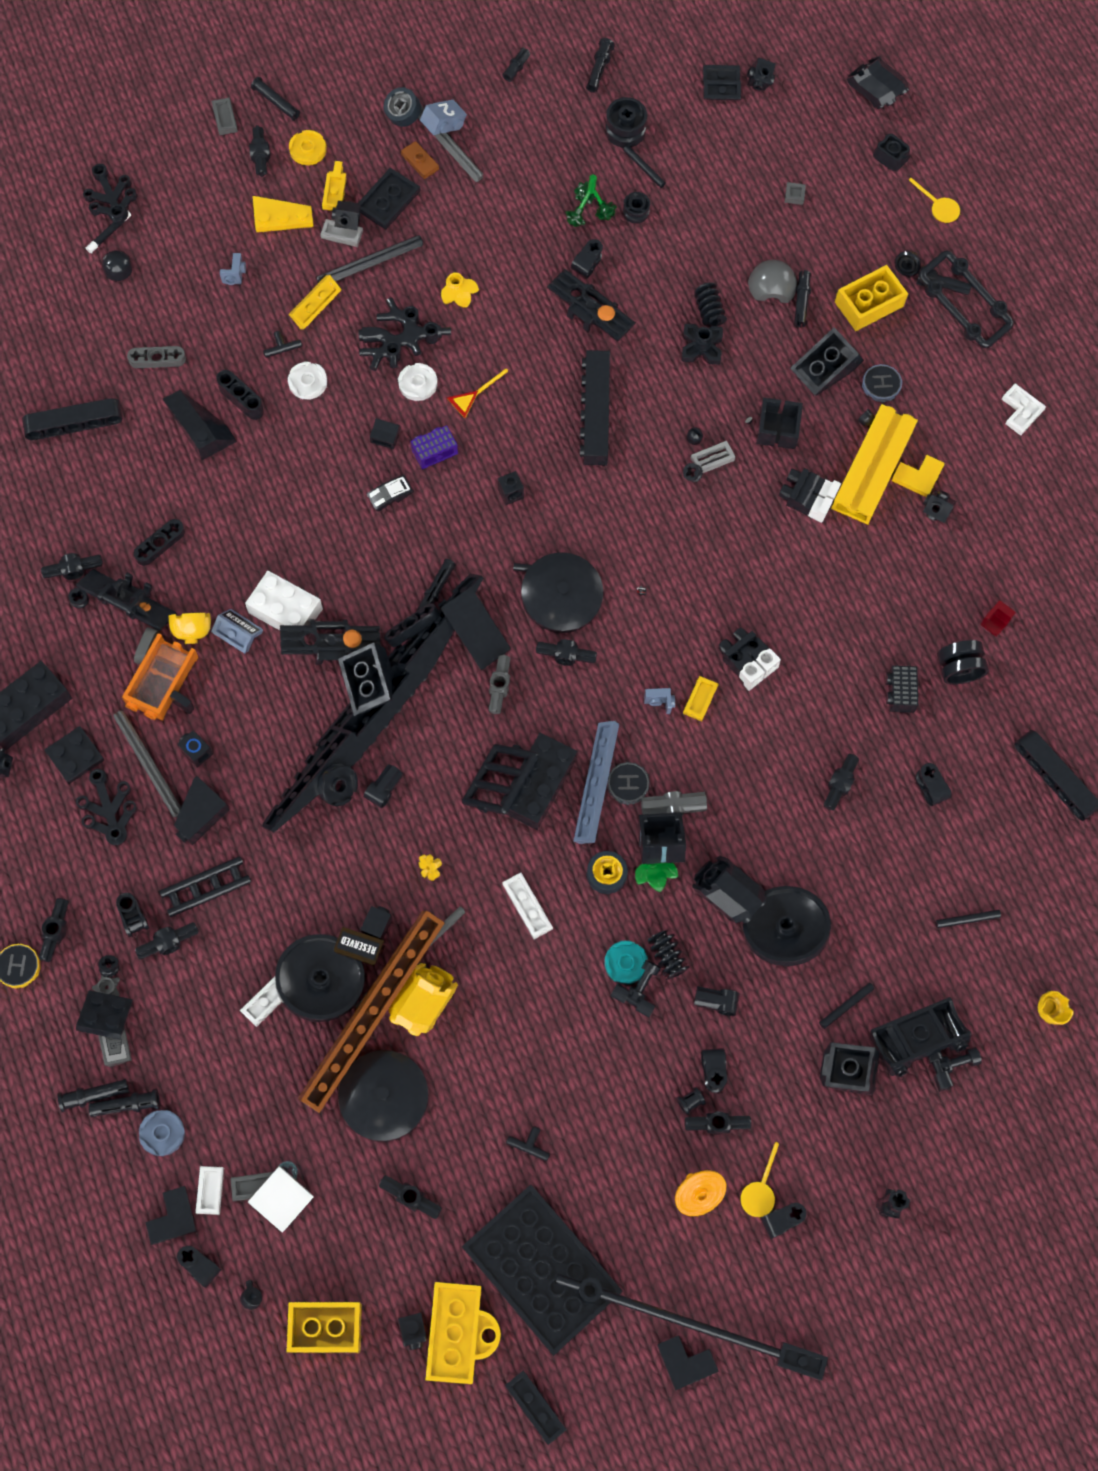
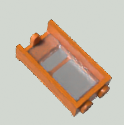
M158 633L122 696L126 704L125 706L135 712L137 710L144 712V715L152 720L157 718L163 721L165 714L172 704L170 695L174 690L179 691L194 662L198 659L196 650L191 648L188 652L176 641L170 644L164 641L163 636Z

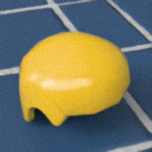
M1048 991L1039 999L1038 1013L1048 1024H1065L1071 1020L1074 1011L1069 1007V999L1058 991Z

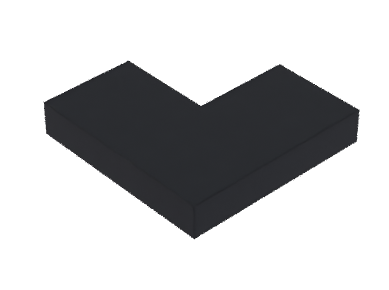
M186 1186L163 1192L168 1215L145 1222L152 1246L197 1232Z
M679 1335L657 1344L675 1391L719 1372L710 1349L688 1358Z

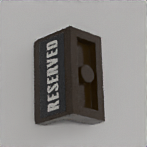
M342 927L334 947V952L374 966L379 954L383 953L385 943L384 940Z

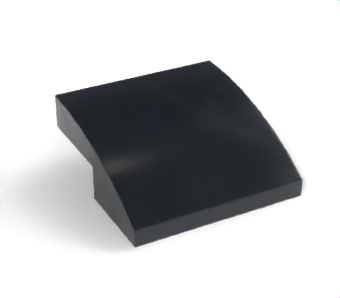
M703 65V99L741 100L740 65Z

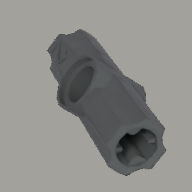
M673 791L665 793L663 796L641 798L642 814L682 813L684 815L685 813L707 811L705 792L682 794V792Z

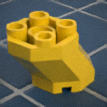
M423 963L415 967L388 1010L390 1013L389 1020L392 1023L408 1029L410 1034L415 1036L427 1033L433 1028L436 1020L458 986L457 982L452 983L454 978L448 972L431 965L430 969L425 968L426 964Z

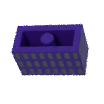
M447 425L442 428L437 427L432 432L426 435H419L411 441L412 452L421 469H425L458 454L457 443Z

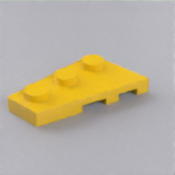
M253 196L256 232L314 227L311 206Z

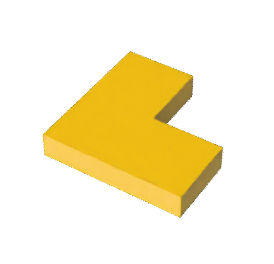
M926 455L919 470L900 462L891 481L927 497L945 463L929 455Z

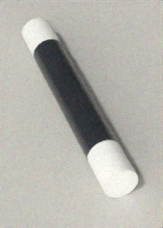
M125 221L120 223L112 222L86 247V250L89 253L94 252Z

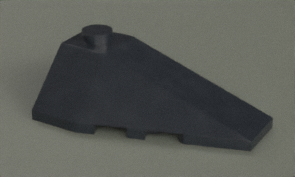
M181 390L163 398L164 403L201 460L237 442L225 423Z

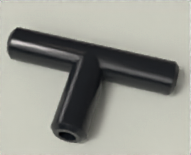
M275 331L273 335L277 346L263 350V354L267 358L300 348L302 343L300 339L285 343L281 332Z
M536 1126L532 1127L526 1142L512 1136L507 1138L506 1144L541 1160L548 1161L550 1153L534 1146L541 1131Z

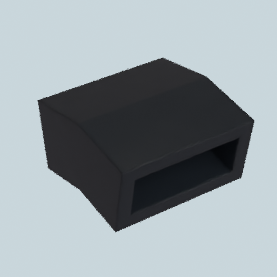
M376 418L370 434V443L394 450L401 426Z

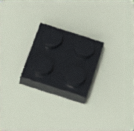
M81 726L44 749L68 784L105 761Z
M89 990L76 1024V1031L121 1040L133 999Z

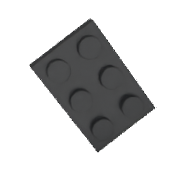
M389 168L358 202L361 204L360 213L386 230L421 191L420 186L394 169Z

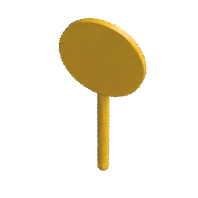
M909 179L913 185L934 202L932 214L938 221L950 223L959 217L960 207L956 201L950 198H940L937 200L914 179Z
M778 1142L774 1143L762 1181L750 1183L741 1193V1205L745 1212L753 1217H763L769 1214L774 1207L775 1196L772 1189L766 1185V1181L779 1146Z

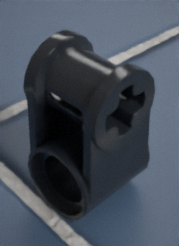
M597 239L589 240L581 252L574 258L571 269L585 278H589L602 259V243Z
M927 763L916 773V782L922 790L925 800L931 807L952 797L950 787L943 779L936 765Z
M130 893L119 895L116 899V906L128 937H132L133 933L142 929H150L136 898ZM125 901H133V904L129 909H123V903Z
M725 1049L701 1050L705 1086L708 1091L719 1093L727 1083ZM714 1077H716L717 1080L720 1081L719 1085H716V1083L712 1081Z
M795 1202L777 1209L760 1219L770 1239H773L803 1222L807 1212L802 1204ZM791 1208L795 1211H800L799 1220L795 1217H790V1213H792Z
M184 1246L177 1253L179 1264L204 1288H207L221 1271L214 1262L192 1246ZM193 1251L192 1257L194 1260L192 1262H184L186 1259L184 1254Z

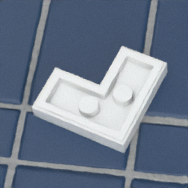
M1014 384L1002 397L1004 402L1016 410L1005 424L1019 435H1022L1046 408L1045 405L1017 384Z

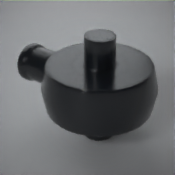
M248 1280L245 1282L246 1289L240 1296V1302L244 1308L254 1310L260 1306L262 1294L257 1288L253 1287V1281Z

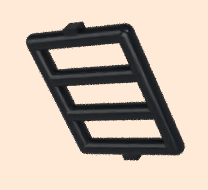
M494 744L465 793L462 803L475 807L483 813L491 811L502 815L507 814L536 764L539 754L534 751L524 750L520 745L514 744L513 747ZM498 753L528 759L523 769L493 763ZM488 770L518 777L513 787L483 780ZM478 788L507 795L502 805L473 798Z

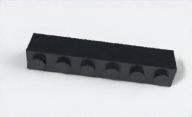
M586 350V358H582V370H585V375H582L581 387H585V392H581V404H585V410H581L580 422H584V427L580 428V439L584 440V445H580V457H584L583 465L607 466L610 351Z

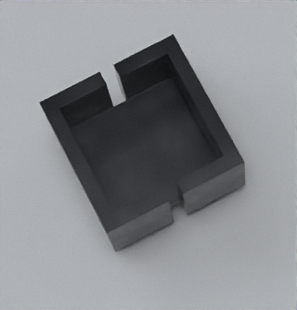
M763 397L756 444L774 446V443H778V447L796 449L803 403L785 401L782 414H780L778 411L781 400Z

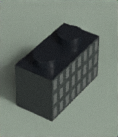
M892 665L889 673H886L885 684L889 685V692L886 693V704H889V712L914 713L918 707L917 666Z

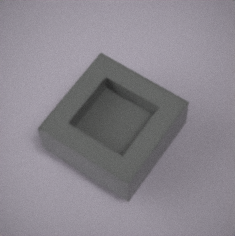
M787 182L784 203L803 205L806 185Z

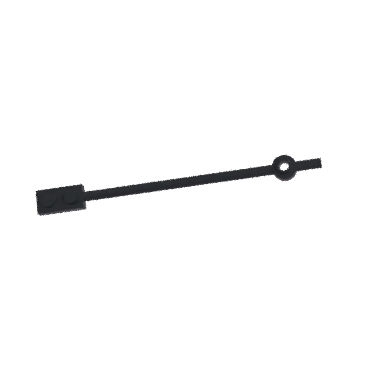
M560 1274L557 1276V1284L577 1290L584 1301L594 1302L601 1298L777 1358L776 1366L820 1381L823 1380L828 1360L826 1356L785 1342L781 1343L780 1349L602 1289L601 1283L595 1278H586L578 1281ZM588 1285L594 1288V1292L591 1295L586 1293Z

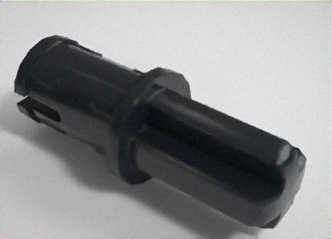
M521 48L516 57L510 60V65L502 74L506 81L512 82L518 71L523 69L524 63L530 56L528 49Z

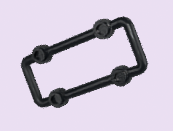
M943 251L919 272V279L926 286L925 293L931 298L936 297L965 329L964 336L970 341L975 340L982 348H989L1013 327V319L1007 313V304L1004 301H996L968 270L969 265L966 259L957 258L951 251ZM946 258L952 263V272L955 275H962L991 306V315L995 318H1002L1006 323L989 339L985 340L981 336V327L976 323L970 324L941 292L942 284L937 280L931 281L928 278L927 274Z

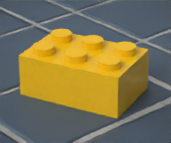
M885 265L838 289L835 304L854 330L858 331L904 307L908 293L890 268Z
M289 1302L287 1352L360 1353L362 1304L360 1302Z

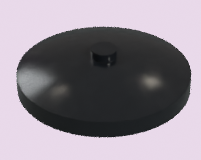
M565 552L548 554L535 561L527 570L521 587L522 604L528 616L538 626L556 633L574 632L587 626L598 614L603 600L602 581L596 569L584 558Z
M779 886L766 890L764 896L767 898V902L753 914L749 922L743 924V934L749 948L762 960L779 966H795L814 959L826 947L831 934V919L825 904L815 894L799 887Z
M326 934L302 937L289 945L279 958L275 971L276 991L283 1005L299 1018L313 1022H327L337 1019L348 1013L361 996L365 976L363 964L361 961L334 952V947L338 940L337 937Z
M390 1050L370 1052L354 1061L342 1078L338 1091L339 1108L348 1126L361 1137L376 1142L394 1141L412 1132L423 1119L429 1099L427 1082L419 1066L409 1057Z

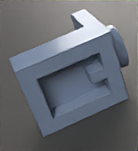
M670 688L645 689L644 704L659 706L665 703L666 714H670L672 708H675V696L671 695Z

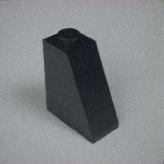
M198 776L193 779L174 824L177 830L175 835L183 843L188 841L192 846L229 811L227 804Z

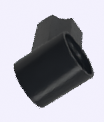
M388 764L378 779L367 787L363 797L382 809L391 798V792L404 776L403 773L394 765Z
M697 986L694 1006L716 1010L717 1013L722 1015L736 1016L740 993L728 989H721L719 991Z

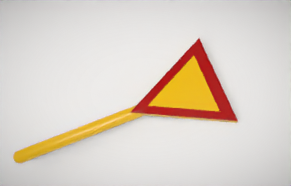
M504 369L477 391L447 397V400L466 418L476 396L506 374L508 369Z

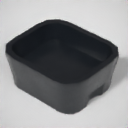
M888 134L883 141L878 143L873 151V157L889 170L897 171L909 160L910 146L894 134Z

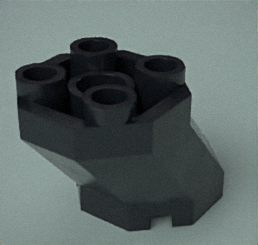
M880 55L868 60L869 63L860 65L846 79L852 88L871 101L874 108L877 109L885 105L890 106L896 101L895 97L909 91L908 82L905 77L885 63Z
M716 857L718 861L712 863L711 860L706 862L694 875L696 884H693L692 888L728 920L735 923L742 922L743 924L749 922L753 914L767 902V898L764 896V889L726 857Z

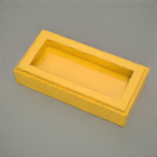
M699 676L683 714L702 722L716 692L718 683Z

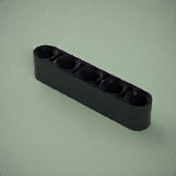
M115 398L31 413L22 417L24 435L28 440H39L116 425L123 420L120 401Z
M1030 730L1014 743L1019 754L1078 819L1085 821L1098 811V799L1036 731Z

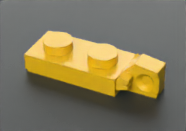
M335 161L334 170L327 173L322 202L323 210L332 211L333 207L336 208L338 200L343 201L347 177L346 173H343V162Z

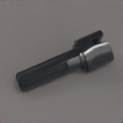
M936 269L927 274L931 281H939L944 289L964 295L970 293L972 285L939 275ZM918 276L916 284L926 287Z

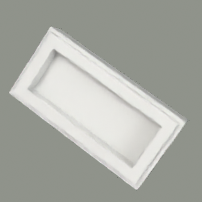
M200 1166L196 1214L220 1215L224 1176L223 1167Z

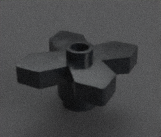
M685 324L683 338L689 344L682 349V361L694 362L702 355L708 364L720 365L722 350L716 344L722 341L723 327L699 328L696 324Z

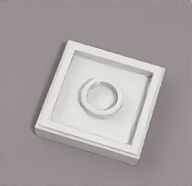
M278 1166L249 1199L248 1203L283 1233L314 1196L281 1166Z

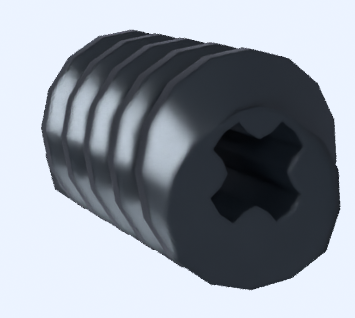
M710 282L700 285L694 292L702 323L706 327L720 326L727 321L725 310L722 309L723 304L720 302L719 291L716 289L717 285Z
M668 930L653 935L647 942L654 944L651 947V951L657 952L655 959L661 960L658 966L665 968L662 971V975L668 976L666 980L683 974L690 967L689 965L682 966L686 958H678V955L683 951L674 949L679 944L678 942H671L675 934H667Z

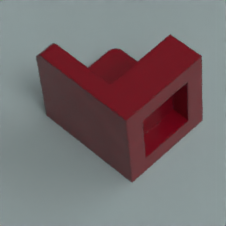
M999 600L980 625L997 637L1012 620L1016 612Z

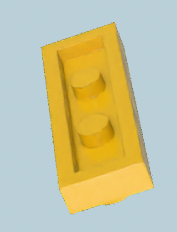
M326 275L288 315L300 329H305L341 291V288L331 275Z

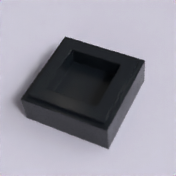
M173 691L170 695L173 704L191 714L194 710L191 700L178 691Z

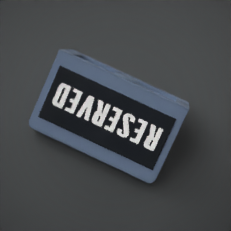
M229 609L217 616L211 632L245 654L249 651L254 638L262 634L263 629L234 610Z

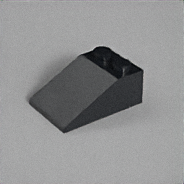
M834 327L790 369L817 396L849 375L864 359Z
M371 643L338 659L354 716H359L392 701L391 666L384 647Z

